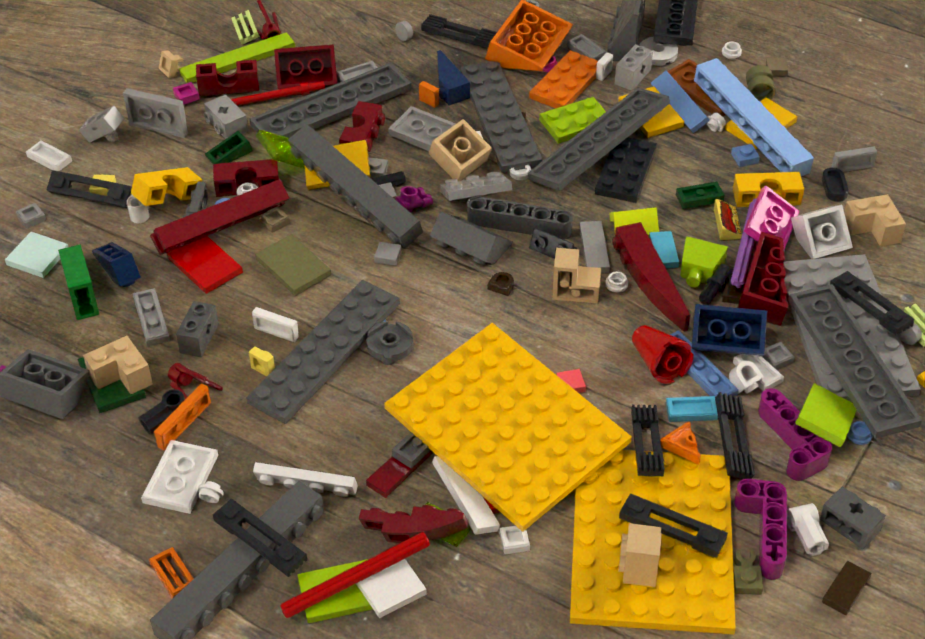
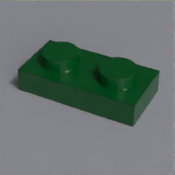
M717 181L676 188V197L683 209L714 204L715 199L724 202L725 195Z

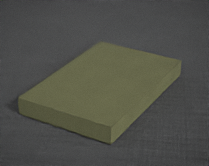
M292 234L255 254L256 260L294 296L331 276V269Z

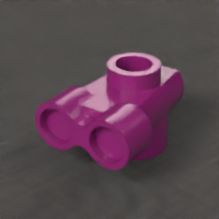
M402 187L400 196L395 198L409 212H412L414 208H424L433 204L432 196L426 194L422 187Z

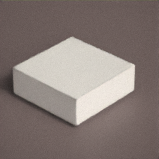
M606 53L597 62L596 79L602 81L612 71L613 54Z
M516 526L499 528L504 554L530 551L527 530L522 532Z

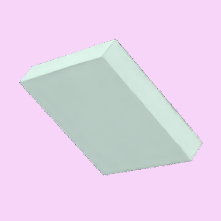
M30 232L8 255L5 262L7 266L44 278L60 260L58 250L67 248L68 244Z

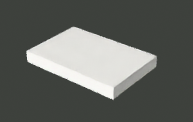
M170 440L141 497L142 503L190 514L199 497V485L205 484L218 457V451L216 449Z

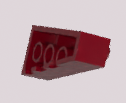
M761 231L737 308L767 311L766 322L781 326L788 310L783 238Z

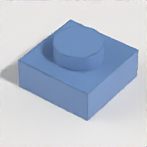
M752 144L732 148L731 155L739 167L759 163L760 156Z

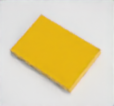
M654 86L646 89L660 93ZM627 95L620 96L618 102H620ZM669 104L643 124L640 129L647 138L684 127V120Z
M764 98L760 101L786 129L797 122L798 116L770 99ZM732 120L726 123L725 130L758 149L753 141Z
M366 140L333 146L370 178ZM305 166L308 190L330 186L328 182L324 183L319 179L316 174L317 172L314 170L310 171Z

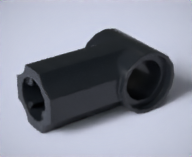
M172 389L165 392L162 396V402L138 417L141 425L149 435L154 434V431L185 400L180 390Z

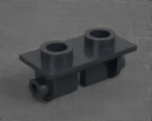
M533 229L529 246L532 250L555 259L556 248L577 249L572 242L540 229Z

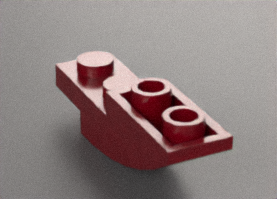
M431 505L413 506L411 516L402 511L387 513L379 508L361 509L359 520L365 529L379 530L387 542L401 543L421 532L426 534L429 541L444 538L468 528L469 524L462 511L454 508H449L447 511L438 510Z

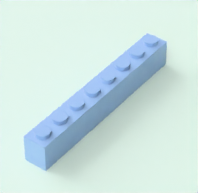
M717 58L697 65L694 81L753 141L754 145L780 172H800L801 176L810 173L814 159L811 153L787 131Z

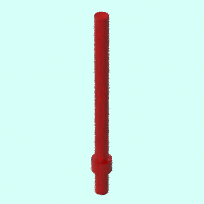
M324 81L310 84L305 82L295 87L233 98L231 100L237 106L296 94L307 95L312 91L325 89Z

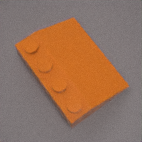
M521 0L490 41L485 60L498 62L501 68L543 71L573 27V24L525 0Z

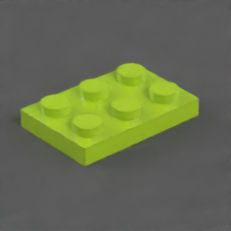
M594 97L540 113L539 120L559 144L571 140L606 111Z

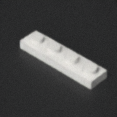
M255 462L253 469L257 480L265 485L280 483L284 484L287 488H292L300 481L317 493H323L326 490L342 497H347L348 494L356 495L358 487L355 477L257 462Z

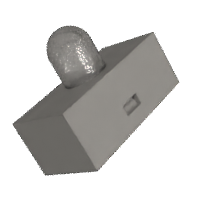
M113 105L89 117L78 131L89 143L102 136L109 142L114 143L119 139V135L115 130L124 117Z

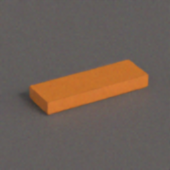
M201 383L154 431L158 448L165 451L170 440L175 441L211 404L209 389L206 385Z

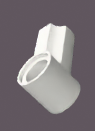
M131 194L127 199L130 220L134 223L146 222L149 219V206H145Z
M811 503L787 509L788 527L792 532L796 531L806 553L816 556L827 550L829 542L819 524L820 520L816 506Z

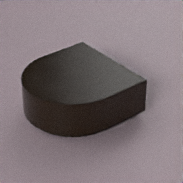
M498 272L488 282L487 290L509 296L514 287V278L509 273Z

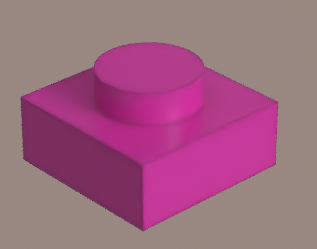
M192 82L173 88L174 96L177 100L183 101V105L200 99L199 93Z

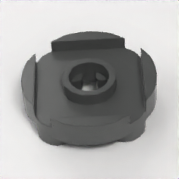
M388 321L380 322L368 331V338L366 340L367 350L372 357L381 360L385 365H392L395 361L405 358L414 349L412 331L401 322H396V325L388 324ZM386 340H395L393 343H386Z

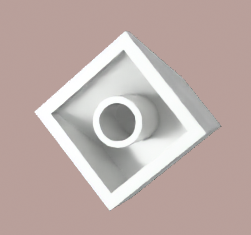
M842 205L830 206L791 217L796 239L811 259L853 248Z

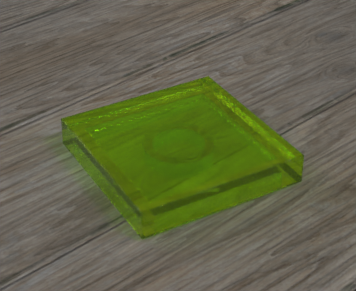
M264 130L258 131L256 137L273 160L305 169L303 160L301 158L296 159L291 154L289 138Z

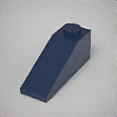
M441 50L437 51L439 97L449 106L469 99L470 82Z
M110 242L92 250L100 265L118 286L128 287L133 285L135 280L141 278L132 253Z

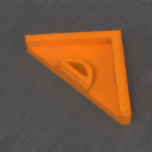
M686 422L660 439L661 448L696 464L700 463L701 454L698 452L697 442L692 433L690 422Z

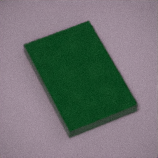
M84 357L77 359L79 366L86 369ZM88 377L86 382L99 414L146 398L144 389L130 394L121 380L101 389L95 386L90 377Z

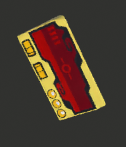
M715 199L714 214L720 240L741 239L742 232L736 207Z

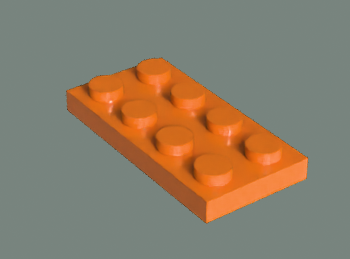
M570 50L529 92V98L555 109L572 104L596 79L598 61Z

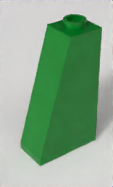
M81 244L59 249L76 319L81 320L100 315Z

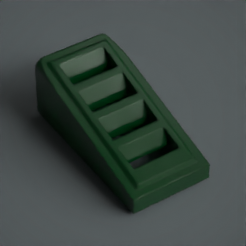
M236 131L206 152L205 156L212 164L229 163L249 154L253 149L250 142L239 131Z

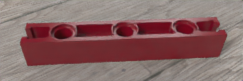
M279 179L155 228L154 233L150 237L159 255H163L264 214L275 207H281L290 197Z

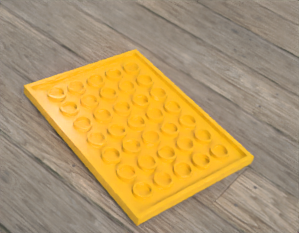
M494 323L489 324L384 403L385 409L426 444L430 450L522 532L629 445L632 436Z
M621 450L575 489L570 624L734 635L736 625L730 476L727 475L725 457L722 455L701 454L700 463L696 464L674 453L662 452L665 468L664 476H638L635 450ZM644 451L646 455H648V452H651V455H653V451ZM630 493L727 532V539L718 557L714 558L693 549L687 543L661 534L660 557L655 587L623 583L624 572H619L622 534H628L630 522L620 519L619 513ZM651 513V515H649L650 518L668 524L672 527L685 531L694 536H696L698 533L695 530H692L683 525L660 517L656 514Z

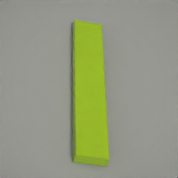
M286 32L181 67L179 72L186 83L197 82L196 64L216 63L217 70L223 73L237 68L236 61H259L273 56L274 49L295 47V42Z

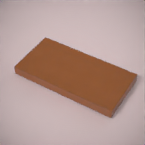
M688 59L667 71L697 105L711 114L718 113L722 117L726 115L694 81L697 63Z

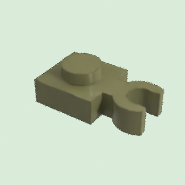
M737 550L734 559L736 566H733L735 594L762 595L761 567L754 566L756 559L754 550L750 551L749 559H743L740 555V550Z

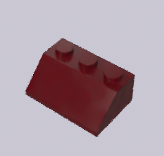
M334 44L274 49L278 89L299 86L300 83L305 82L310 84L324 81L325 86L337 84Z

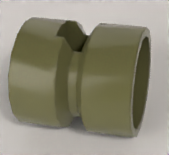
M756 65L747 71L746 82L751 94L758 101L764 98L771 100L775 95L771 69L764 65Z

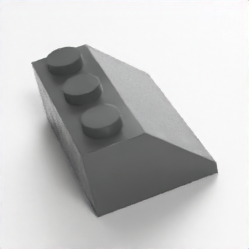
M444 212L439 213L430 234L431 237L437 239L436 244L446 248L449 245L455 247L454 252L463 256L470 254L474 256L473 261L485 265L486 262L495 264L513 243V241L465 219Z
M27 349L0 372V395L2 398L63 419L77 406L89 377V370Z

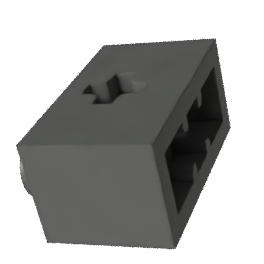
M193 301L176 333L180 353L197 357L203 356L219 325L215 305Z
M842 486L824 503L820 520L864 549L881 531L886 515Z

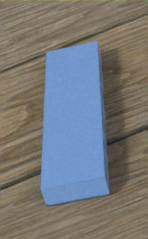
M667 71L651 82V85L661 94L669 96L670 105L684 120L685 125L692 133H695L710 121Z
M679 330L670 334L686 341L691 346L694 359L687 373L709 396L716 397L719 392H722V395L726 393L727 396L731 394L732 397L738 395L739 389L699 350L692 349V343Z

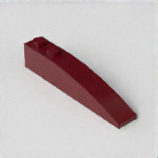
M642 223L616 227L612 243L614 249L620 253L621 263L626 265L630 275L647 298L682 331H688L690 313Z

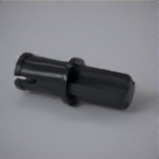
M720 264L713 276L707 279V285L699 295L701 303L709 305L718 291L723 290V284L732 273L729 266Z

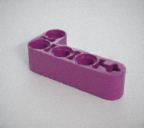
M774 388L765 389L761 394L758 414L792 449L786 468L788 477L796 481H802L824 470L829 463L832 451L831 442L797 425L795 422L800 411L779 390Z
M743 479L737 485L734 505L741 512L760 514L759 566L761 567V575L766 579L776 580L782 576L787 557V491L784 485L779 482Z

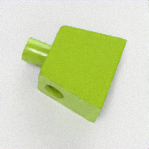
M686 236L680 276L686 279V283L690 287H698L700 283L707 284V279L713 276L718 266L726 263L728 247Z

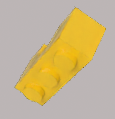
M188 167L139 173L134 175L131 194L145 206L163 204L165 194L174 195L181 201L190 200L192 190H195L197 182H202L203 179Z
M800 172L735 174L733 194L736 207H749L753 199L758 198L764 186L769 187L792 206L801 205L804 186Z

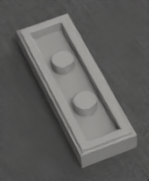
M602 221L580 222L579 228L586 267L601 268V273H609L610 265Z
M155 288L133 293V299L147 347L170 341Z

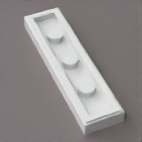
M434 456L432 461L434 467L459 509L465 514L474 534L498 532L500 524L483 496L441 458Z

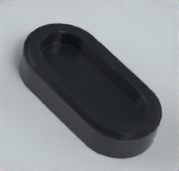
M833 167L825 169L822 175V183L827 198L835 202L844 201L848 196L849 189L843 171Z

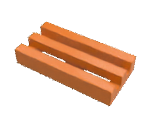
M173 547L149 559L150 565L172 599L194 579ZM170 556L187 583H182L166 557ZM158 561L162 562V564L164 565V567L166 568V570L168 571L169 575L171 576V578L173 579L178 588L175 589L173 587V585L167 578L166 574L158 564Z

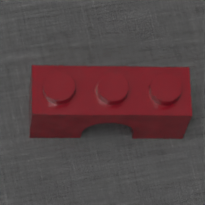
M257 60L236 61L237 69L230 75L221 74L217 70L216 63L196 64L199 96L259 91Z
M358 101L352 113L353 127L345 126L339 138V145L366 140L367 149L370 152L373 140L378 137L380 126L384 125L385 114L382 113V105Z
M277 159L213 164V181L216 197L237 195V188L244 183H253L259 188L279 180Z

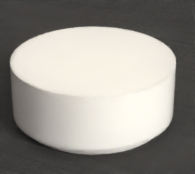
M525 165V169L521 170L511 168L510 176L515 180L528 179V172L531 171V167Z

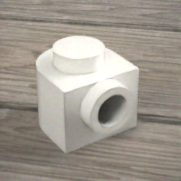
M742 361L729 373L730 382L739 389L738 394L742 391H745L746 394L750 393L758 387L756 382L764 377L757 366L750 361Z

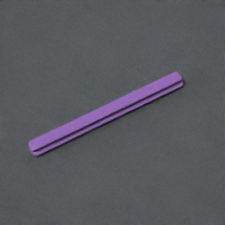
M753 199V202L749 205L744 229L757 199ZM744 229L731 278V284L735 285L736 288H740L745 283L755 241L744 232Z

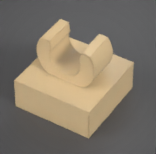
M169 50L162 51L159 69L168 78L176 77V72H179V68H181L178 62H183L184 59L179 55H173Z

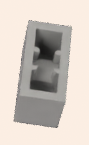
M635 44L616 65L615 85L632 91L651 71L653 51Z
M226 94L204 103V118L208 124L211 123L216 132L225 139L236 131H239L241 134L248 132L246 115Z

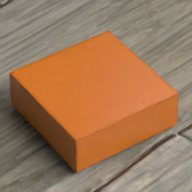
M422 81L419 84V100L434 108L439 105V88Z

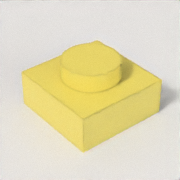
M102 174L93 176L95 179L116 183L115 175ZM90 185V193L107 196L108 189Z
M253 347L249 351L252 369L265 376H268L275 369L274 357L268 351H263L257 347Z

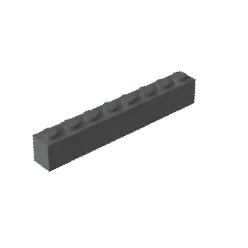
M308 124L288 139L291 146V154L296 159L301 158L304 165L310 171L314 170L317 172L316 174L319 179L324 183L328 182L337 195L342 194L345 201L351 207L355 206L358 208L361 216L366 220L369 218L379 232L384 231L393 244H399L405 249L423 233L420 221Z
M298 481L259 519L292 543L296 538L303 535L306 528L313 521H317L324 512L322 496ZM253 526L246 530L271 550L275 551L279 548L277 544ZM237 538L150 619L154 635L159 639H194V636L203 627L208 626L223 608H227L231 604L233 598L238 593L247 589L252 580L269 567V560L240 538Z

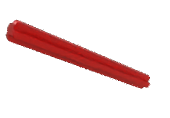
M421 532L281 603L280 608L284 616L289 618L429 547L428 537L424 532Z

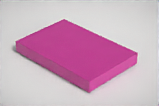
M764 186L759 193L744 232L757 242L761 231L783 238L785 250L793 229L791 217L798 216L799 210L769 187Z

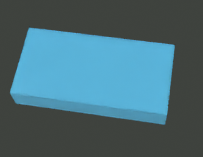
M649 232V238L665 268H679V259L672 232Z
M715 396L666 398L669 422L718 420Z

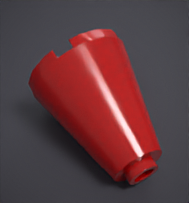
M647 325L638 327L632 335V343L657 381L663 384H671L675 382L674 378L678 376L683 377L691 367L694 355L691 352V346L686 341Z

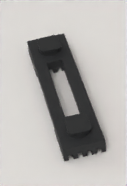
M429 14L427 19L421 24V31L488 49L490 41L497 33L484 28L479 30L449 22L447 18ZM461 33L473 35V36H476V38H475V37H472V36L464 35V34H461Z
M52 170L46 190L50 193L92 200L128 209L127 199L131 195L132 187ZM77 182L106 188L108 193L107 196L70 189L72 187L71 183Z
M849 271L830 280V285L833 284L842 297L852 300L879 320V324L895 336L898 333H902V331H906L910 326H914V318ZM861 291L863 294L868 296L870 299L879 304L888 312H882L869 301L860 296L858 292Z
M719 392L715 397L727 475L741 479H752L755 472L752 455L749 454L743 422L745 415L742 398H737L735 395L732 397L731 394L727 396L726 393L722 395V392ZM728 419L734 421L738 453L733 451Z
M632 404L631 415L638 476H664L665 468L661 450L657 406L654 405L651 408V405H648V408H646V405H643V408H640V405L635 407V404ZM641 428H650L653 455H651V452H648V455L644 452Z
M631 493L619 513L620 519L632 524L661 527L662 534L687 543L693 549L714 558L718 557L727 539L728 533ZM651 513L656 514L660 517H663L665 519L683 525L687 528L695 530L698 533L696 536H694L685 531L672 527L668 524L650 518L649 515H651Z
M232 498L213 514V520L230 534L236 535L268 559L270 564L287 577H290V573H294L295 569L299 568V565L302 566L303 561H307V554ZM242 523H249L277 544L279 548L275 551L271 550L241 527L243 526Z

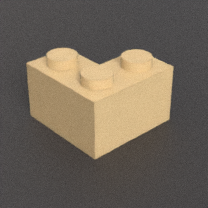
M888 194L846 202L844 214L850 235L872 232L880 247L901 243L906 223Z
M556 248L552 300L598 303L601 268L578 266V249Z
M128 336L83 355L86 369L89 370V377L98 389L121 380L129 393L133 394L153 384L148 363Z
M629 523L628 534H622L619 572H624L623 583L655 587L660 557L661 527Z

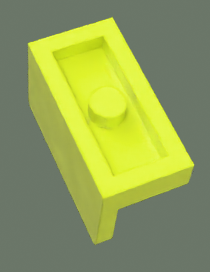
M657 207L609 213L610 222L614 221V230L619 226L641 222L648 235L649 232H659Z

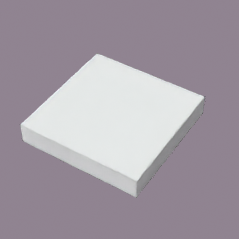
M405 559L356 583L379 618L427 595L425 586Z

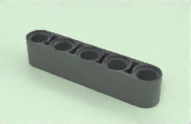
M480 196L471 197L467 201V221L481 227L532 235L533 229L537 228L564 240L572 235L573 215L566 210Z

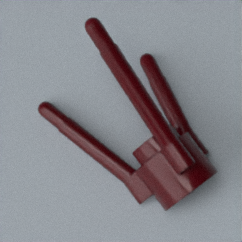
M257 0L266 21L262 27V32L257 29L260 38L265 40L282 34L279 29L276 13H272L274 23H271L261 0Z
M181 363L173 364L168 370V378L172 381L170 386L173 389L180 390L185 399L187 395L180 386H188L193 379L219 391L223 390L222 386L188 369Z

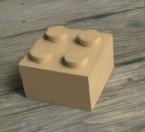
M462 119L432 141L429 155L452 179L461 181L488 160L492 148Z

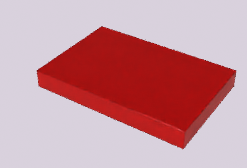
M208 236L167 252V258L206 294L243 273L242 266Z

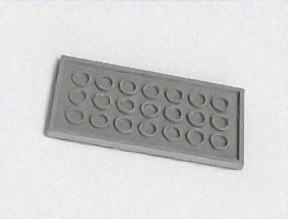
M865 254L785 261L786 298L816 383L852 402L790 304L789 297L793 293L830 285V280L846 271H849L881 294ZM861 291L858 292L860 296L884 313L888 312ZM841 296L906 397L919 396L921 388L899 335L895 336L880 325L879 320L849 298L845 299Z

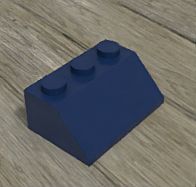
M695 304L692 349L764 356L767 311Z

